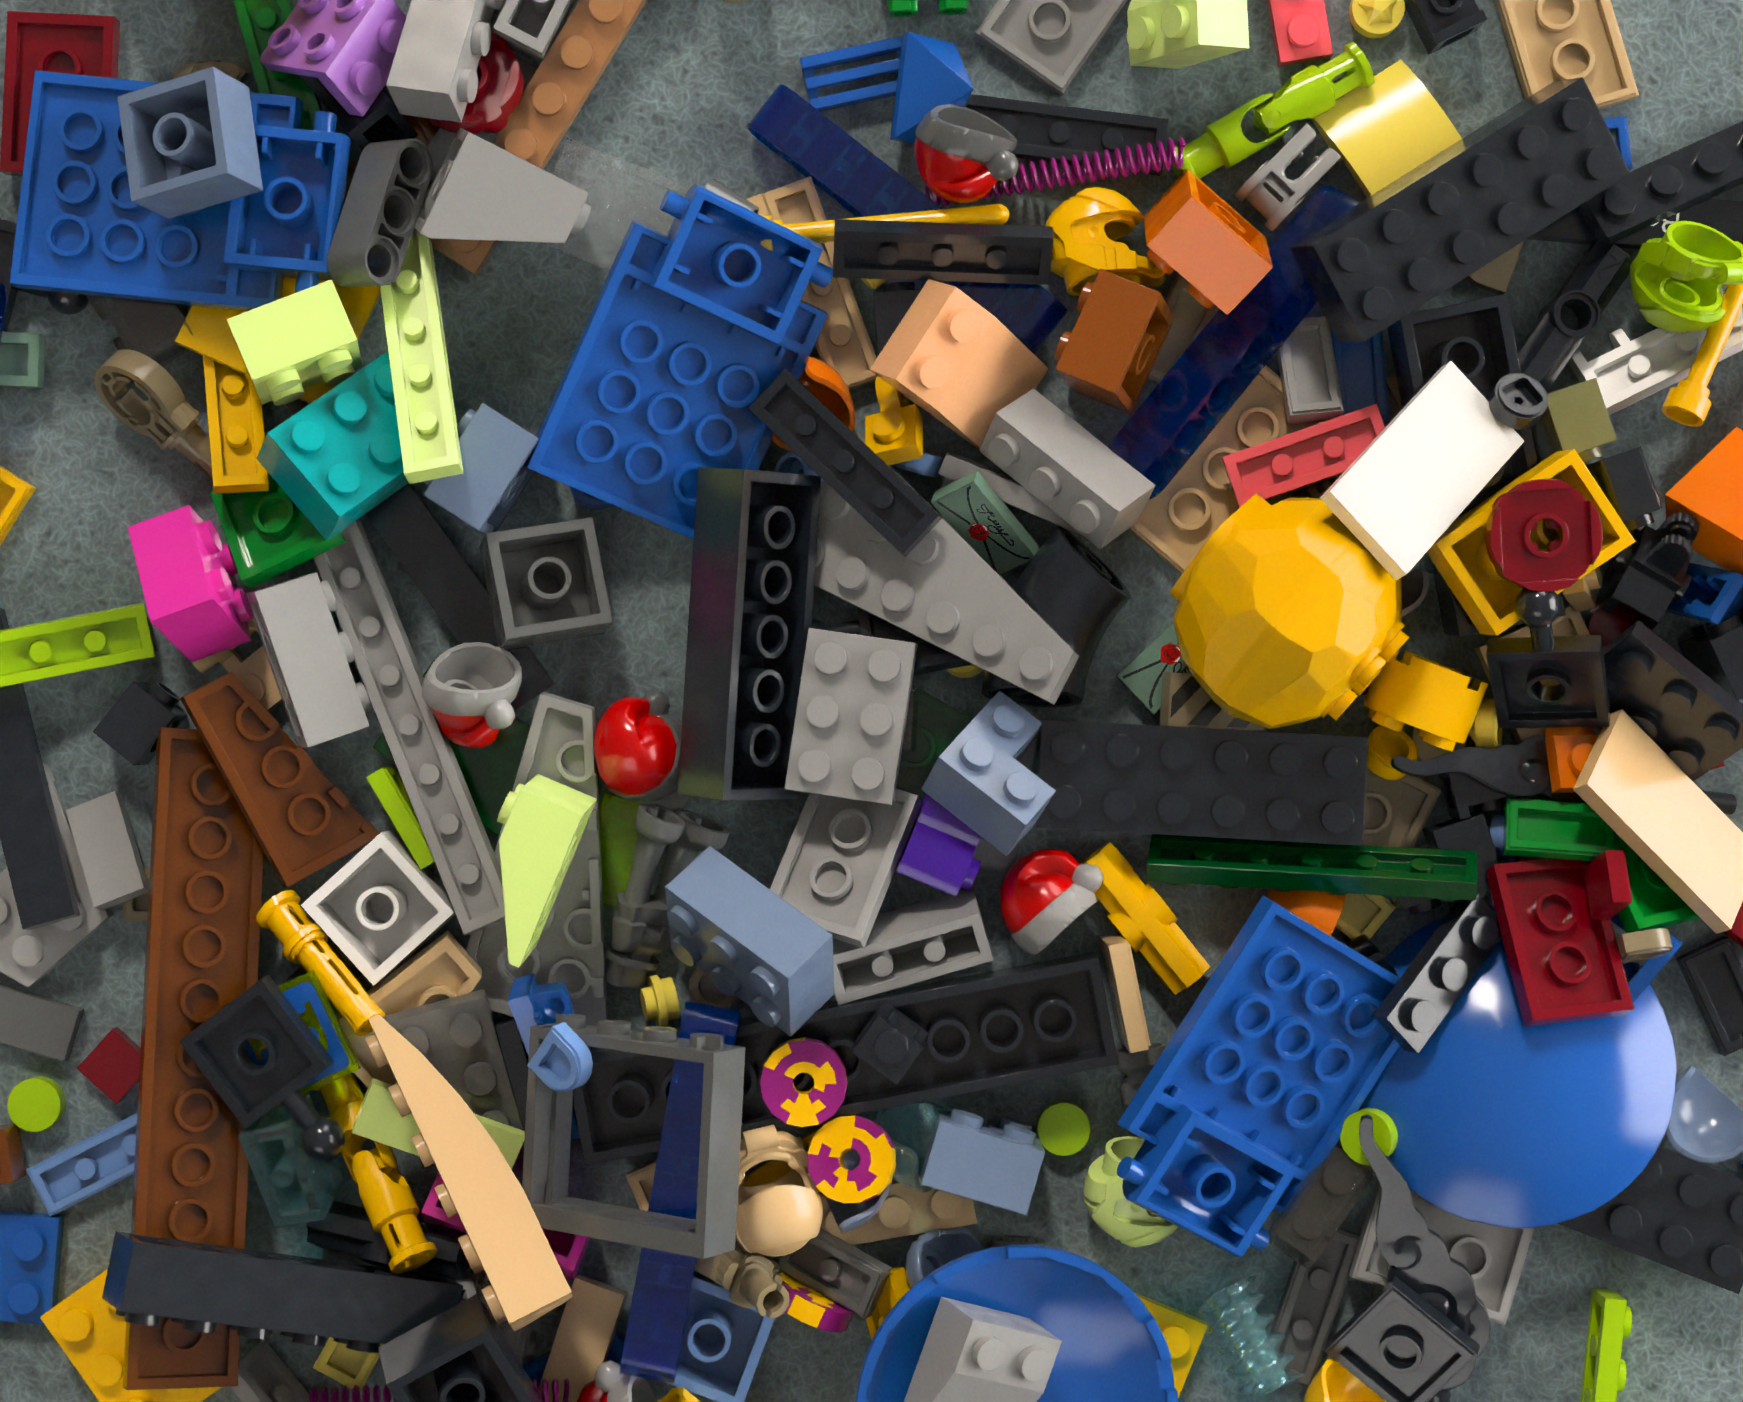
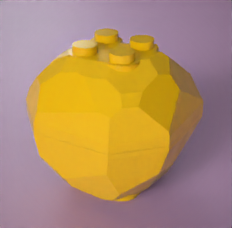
M1256 493L1211 535L1169 592L1177 600L1173 623L1182 659L1197 682L1211 699L1229 715L1270 729L1302 723L1318 717L1324 718L1327 714L1336 721L1357 696H1360L1381 672L1380 669L1385 665L1386 661L1389 662L1410 638L1402 631L1405 625L1401 622V578L1395 580L1320 498H1287L1271 505Z

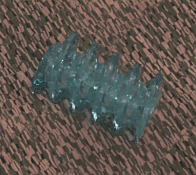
M1252 1276L1211 1295L1199 1307L1198 1313L1201 1317H1218L1207 1331L1211 1337L1227 1336V1339L1220 1345L1217 1352L1221 1357H1237L1228 1367V1375L1230 1377H1247L1236 1390L1238 1396H1256V1398H1260L1297 1381L1305 1375L1303 1372H1285V1368L1295 1358L1293 1352L1276 1353L1275 1348L1286 1336L1284 1332H1266L1265 1328L1276 1316L1274 1312H1256L1255 1308L1266 1298L1264 1292L1247 1293L1246 1288L1256 1278V1276Z

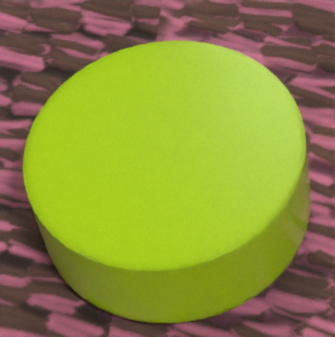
M44 1076L31 1077L17 1084L12 1089L7 1102L8 1114L13 1123L29 1132H39L56 1124L63 1116L66 1107L65 1094L60 1085Z
M1058 1100L1042 1109L1037 1118L1036 1131L1045 1149L1055 1155L1069 1156L1079 1152L1088 1142L1090 1122L1086 1113L1079 1105L1067 1100Z
M1376 1108L1361 1109L1348 1116L1343 1124L1340 1134L1341 1145L1345 1153L1359 1164L1370 1165L1359 1140V1123L1363 1115L1372 1117L1374 1139L1387 1157L1394 1152L1397 1146L1398 1132L1395 1123L1388 1114Z

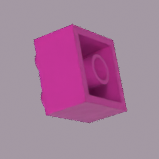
M187 505L128 527L150 622L191 662L252 641L247 620L253 619V614L246 593L242 588L238 589L235 574H238V570L228 543L223 544L212 521L204 522L192 507Z

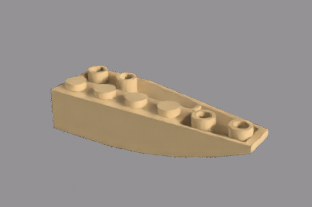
M379 1014L369 1018L375 1033L366 1037V1042L378 1067L380 1068L389 1063L398 1083L388 1087L401 1117L412 1113L421 1133L412 1136L411 1139L424 1167L435 1163L444 1183L434 1187L447 1217L450 1218L459 1214L467 1234L459 1237L458 1241L471 1269H473L475 1274L485 1270L491 1285L481 1289L498 1325L508 1320L515 1332L573 1297L571 1289L524 1189L495 1141L472 1110L426 1057Z

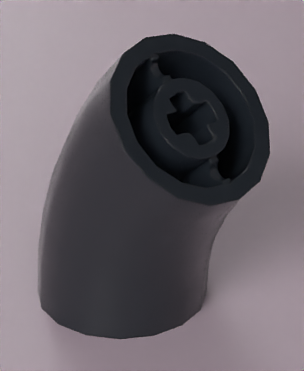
M1058 526L1037 550L1020 575L1013 590L1079 655V658L1055 705L984 671L981 694L989 699H992L1000 690L1021 706L1057 708L1081 704L1084 698L1090 664L1097 646L1116 614L1131 598L1128 589L1117 575L1088 546L1065 528Z

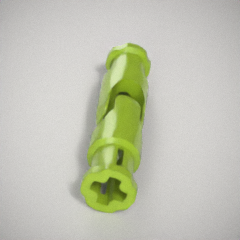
M1349 42L1344 45L1343 53L1319 67L1310 65L1291 76L1276 92L1275 96L1273 93L1262 94L1207 125L1203 135L1183 147V166L1179 170L1174 162H1172L1173 171L1179 178L1188 168L1201 179L1222 166L1229 169L1283 137L1291 128L1290 125L1287 126L1288 123L1303 119H1315L1334 108L1336 105L1335 100L1359 86L1368 88L1373 85L1375 79L1368 59L1355 42ZM1346 71L1345 75L1332 82L1333 78ZM1252 108L1255 126L1268 136L1257 143L1250 142L1243 135L1241 128L1243 117Z

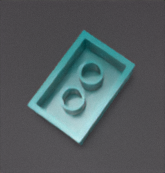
M388 351L269 431L256 458L326 541L408 484L403 469Z

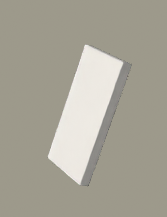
M1450 361L1432 376L1320 499L1395 580H1398L1414 567L1522 445L1524 440L1513 428L1503 425L1493 416L1488 400L1456 365Z

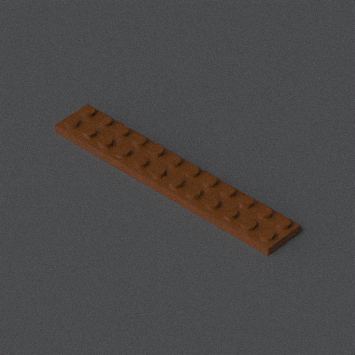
M159 728L157 738L131 1233L245 1249L251 1125L246 1129L242 1126L179 1041L258 982L260 925L256 921V915L261 908L264 851L197 729ZM249 1038L248 1041L254 1051L255 1039ZM162 1316L159 1326L126 1322L123 1388L126 1390L238 1386L240 1336L237 1335V1330L226 1328V1324L217 1323L215 1333H205L181 1328L182 1324L172 1322L170 1317Z

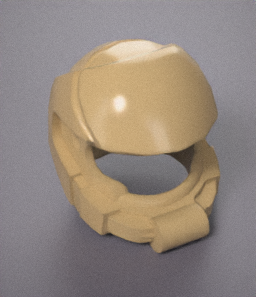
M774 1124L742 1132L743 1139H741L736 1241L748 1253L775 1257L791 1254L802 1248L810 1239L817 1237L823 1219L822 1199L820 1195H817V1187H815L808 1172V1151L801 1137H795L785 1131H776ZM769 1160H781L787 1162L792 1168L788 1174L776 1181L752 1187L740 1186L744 1181L745 1172L758 1163Z

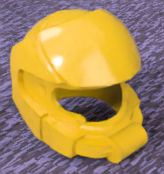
M1101 187L1085 188L1075 196L1062 202L1046 221L1045 226L1053 228L1050 271L1064 278L1066 291L1070 295L1080 296L1088 281L1095 282L1100 269L1143 286L1157 287L1162 285L1166 279V273L1158 268L1150 258L1137 255L1136 251L1129 250L1125 243L1115 242V240L1132 232L1136 225L1140 224L1144 218L1129 199L1115 190Z

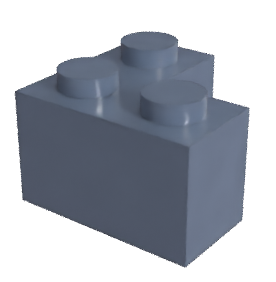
M999 690L938 757L921 790L1001 853L1008 856L1037 822L1056 791L1019 762L1042 723Z
M953 1109L951 1117L938 1113L920 1174L921 1185L1027 1215L1045 1155L1040 1138L1031 1131L1033 1126L1015 1118L1002 1116L1000 1124L987 1121L986 1127L982 1126L984 1118L970 1112Z

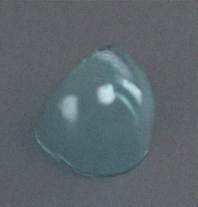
M929 1101L881 1109L876 1114L874 1122L889 1134L896 1149V1169L893 1178L912 1190L921 1193L930 1191L933 1188L921 1185V1170L938 1113L951 1117L952 1109Z

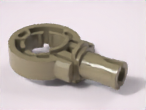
M121 349L116 351L96 371L94 376L96 390L105 406L123 424L142 435L150 436L160 445L159 448L162 451L166 447L169 450L177 449L210 481L212 479L209 435L197 424L200 421L197 418L200 412L185 401V396L178 383L156 361L134 350ZM132 379L135 380V386L141 389L149 399L144 401L132 388L127 389L125 386Z
M737 1241L735 1242V1250L706 1259L690 1256L685 1258L686 1263L691 1268L714 1280L715 1284L725 1289H730V1299L742 1308L755 1307L761 1316L765 1317V1314H767L769 1319H774L781 1316L789 1306V1292L781 1285L782 1278L778 1274L779 1264L769 1256L746 1252Z

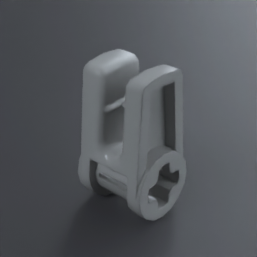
M1308 124L1270 161L1267 160L1234 194L1241 203L1246 199L1267 220L1265 226L1271 232L1289 216L1306 198L1304 195L1341 158L1334 149L1328 148L1320 156H1314L1308 164L1309 167L1299 178L1295 180L1286 178L1285 169L1292 162L1297 163L1303 156V151L1315 139L1316 132Z

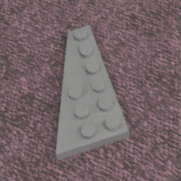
M854 428L853 433L865 443V438ZM890 465L889 467L909 485V483ZM822 479L814 586L1055 705L1079 655L981 558L944 518L905 557Z
M544 691L538 699L512 792L515 791L519 783L525 785L537 774H540L592 796L597 801L538 944L522 965L518 968L509 964L505 919L471 934L466 952L482 969V977L472 992L485 989L491 1010L513 1017L507 1001L513 980L534 973L539 985L564 982L573 1003V1014L586 1016V1025L597 1026L598 1021L608 1020L605 980L606 964L598 770L594 756L595 707ZM502 824V828L494 852L500 868L501 861L499 839L505 827L504 824Z

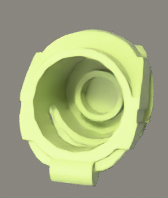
M1138 1135L1117 1137L1109 1140L1106 1143L1104 1155L1098 1157L1089 1166L1083 1189L1084 1201L1089 1215L1094 1222L1116 1240H1120L1121 1243L1135 1248L1159 1243L1173 1234L1178 1226L1128 1201L1124 1197L1122 1189L1123 1178L1117 1175V1167L1124 1157L1134 1158L1145 1139Z

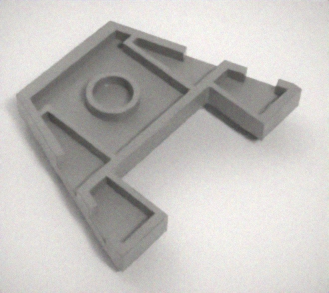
M43 763L80 916L32 930H23L8 868L0 873V972L28 988L39 982L113 916L110 908L100 911L93 907L65 811L67 807L63 805L53 782L55 781L53 774L45 763Z

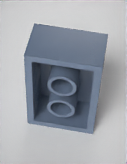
M711 846L704 850L665 886L670 947L675 956L688 966L695 964L707 973L714 985L725 995H736L748 1004L754 1015L766 1026H777L791 1037L834 995L833 935Z

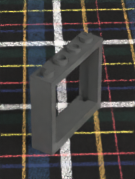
M556 1014V1023L530 1026L528 1063L552 1026L565 1022L589 1047L704 1063L696 1220L568 1197L573 1090L556 1092L550 1089L528 1067L522 1188L541 1228L700 1259L735 1250L745 1047L723 1044L724 1036L713 1033L690 1034V1039L677 1038V1029L671 1027L651 1026L644 1027L643 1033L631 1031V1022L621 1020L598 1021L597 1026L586 1025V1016L578 1014Z

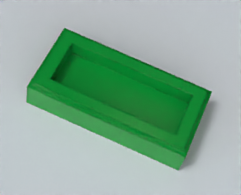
M1507 798L1504 803L1503 855L1592 861L1605 850H1617V833L1586 803Z

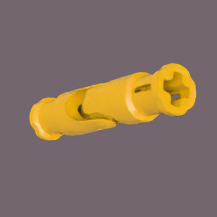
M347 1066L345 1069L311 1083L313 1089L320 1091L330 1113L328 1118L336 1120L344 1130L345 1144L341 1154L353 1180L358 1184L359 1194L372 1228L377 1233L381 1232L392 1259L389 1262L391 1272L394 1274L404 1273L427 1263L435 1257L437 1249L433 1242H427L416 1217L420 1209L410 1186L398 1171L397 1159L392 1147L374 1141L375 1149L361 1151V1146L367 1138L352 1133L353 1123L364 1099V1094L357 1081L356 1074Z

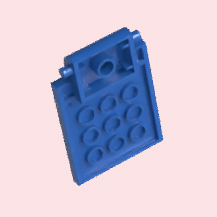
M35 70L10 284L15 288L249 311L281 299L284 277L296 278L295 293L318 285L319 280L327 281L332 279L328 271L327 256L344 206L351 138L343 133H335L336 114L317 111L315 112L313 130L301 129L303 102L298 97L249 92L263 191L168 219L131 202L117 96L159 83Z
M696 184L688 190L685 197L670 190L664 195L660 210L675 217L667 236L639 222L631 221L536 436L539 438V441L524 463L529 469L693 540L698 467L759 469L774 432L749 407L784 369L799 380L806 365L804 361L807 356H810L828 316L826 311L801 300L809 281L822 288H826L833 277V268L818 262L823 251L821 244ZM767 239L772 240L773 251L764 248L760 242Z
M1263 895L1117 1123L1119 1126L1145 1139L1135 1157H1124L1117 1167V1175L1123 1178L1122 1189L1124 1197L1128 1201L1235 1257H1242L1249 1246L1257 1250L1264 1249L1269 1242L1270 1234L1266 1229L1262 1228V1225L1271 1211L1275 1209L1288 1217L1291 1215L1340 1139L1345 1119L1358 1111L1400 1046L1373 1016L1400 977Z

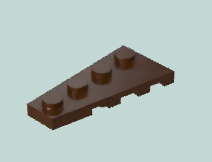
M229 672L180 698L284 888L290 887L369 843L380 834L369 821H366L357 812L344 793L336 785H333L313 764L314 761L300 745L297 746L279 727L277 720L233 672Z

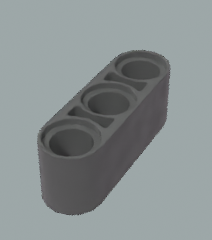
M415 138L372 142L364 147L327 256L328 271L331 278L342 287L390 285L397 279L432 175V156L428 147L422 141Z

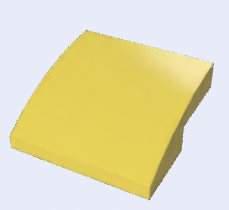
M1402 60L1397 61L1375 75V83L1368 88L1363 86L1355 88L1337 99L1334 108L1315 119H1311L1328 147L1334 149L1341 156L1338 162L1344 161L1366 198L1462 139L1434 97Z

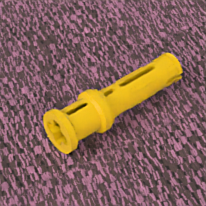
M286 890L273 896L259 909L256 915L258 924L263 929H270L284 946L282 954L289 962L302 965L358 1037L372 1032L373 1028L369 1018L377 1014L384 1017L385 1013L369 997L353 974L332 951L331 947L327 944V934L317 923H313L301 908V898L294 890Z

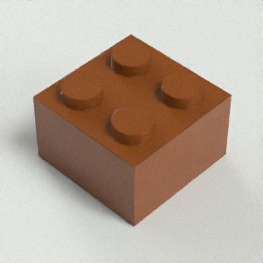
M1100 269L1095 282L1088 281L1079 296L1077 312H1080V315L1072 332L1066 331L1059 340L1054 355V360L1058 362L1055 369L1074 392L1132 415L1175 317L1160 292Z

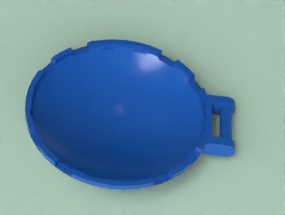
M1489 905V907L1496 914L1494 905ZM1618 913L1610 918L1613 923L1625 931ZM1445 916L1430 922L1412 933L1386 957L1394 967L1398 977L1401 978ZM1670 933L1673 946L1670 953L1646 959L1642 966L1636 961L1622 963L1635 1008L1627 1015L1525 1027L1503 939L1501 938L1420 1052L1405 1051L1399 1046L1358 1109V1111L1364 1108L1379 1109L1388 1114L1395 1123L1398 1132V1142L1394 1152L1388 1158L1404 1176L1410 1190L1437 1208L1467 1221H1476L1508 1228H1535L1554 1225L1589 1213L1607 1203L1628 1187L1644 1170L1655 1154L1666 1132L1672 1114L1677 1076L1675 1048L1664 1010L1650 983L1683 942Z
M1007 1245L973 1252L950 1261L915 1284L896 1303L875 1333L862 1364L855 1396V1402H904L942 1296L1030 1318L1062 1340L1044 1393L1037 1402H1185L1178 1399V1393L1174 1387V1376L1170 1361L1172 1356L1165 1337L1155 1318L1141 1299L1123 1281L1097 1263L1072 1252L1038 1245Z

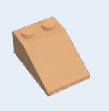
M928 279L871 366L870 371L980 450L995 413L1033 388L1036 389L1049 368L994 315L960 289Z

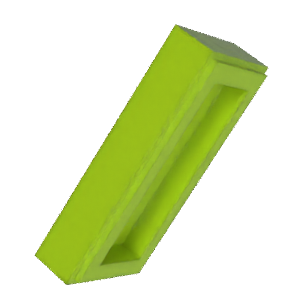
M382 767L367 776L368 782L420 870L435 864L404 783L395 767Z

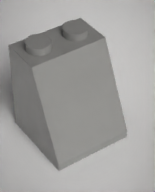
M459 127L423 202L415 228L420 234L431 239L566 243L570 233L576 236L579 235L588 219L591 206L585 204L589 193Z

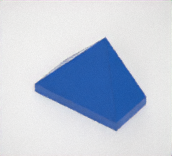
M911 32L903 33L890 140L914 145L916 128L930 110L939 105L947 104L965 106L974 88L954 43Z
M1689 562L1686 573L1691 575L1690 584L1679 601L1676 603L1671 602L1665 612L1718 625L1743 608V576L1740 573Z

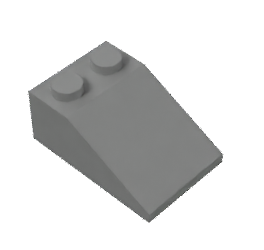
M941 1296L904 1402H1037L1044 1393L1062 1340L1030 1318Z

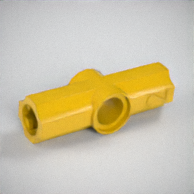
M1110 841L1096 849L1080 863L1096 865L1101 870L1103 881L1101 887L1094 893L1108 911L1107 918L1121 936L1130 943L1131 948L1136 953L1140 951L1151 965L1152 970L1174 995L1191 986L1210 968V965L1175 923L1178 919L1149 883L1144 884L1130 863Z

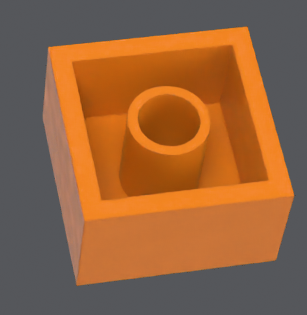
M1188 168L1144 215L1146 246L1150 248L1146 253L1150 260L1166 274L1170 275L1175 270L1190 283L1187 286L1189 293L1207 309H1211L1216 305L1228 315L1273 268L1266 237Z

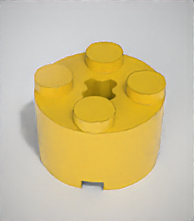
M1406 650L1402 660L1396 659L1398 651L1389 662L1386 661L1385 665L1380 669L1381 672L1370 685L1363 703L1364 706L1370 708L1367 716L1372 718L1371 721L1398 732H1402L1405 723L1420 729L1418 736L1422 737L1423 741L1453 752L1457 742L1465 744L1489 683L1475 677L1470 687L1468 684L1471 678L1463 675L1461 671Z

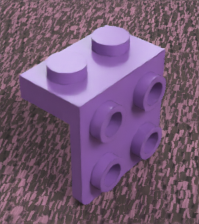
M298 0V4L284 24L271 34L268 46L260 56V61L268 70L318 78L348 114L363 117L387 83L406 15L393 0Z

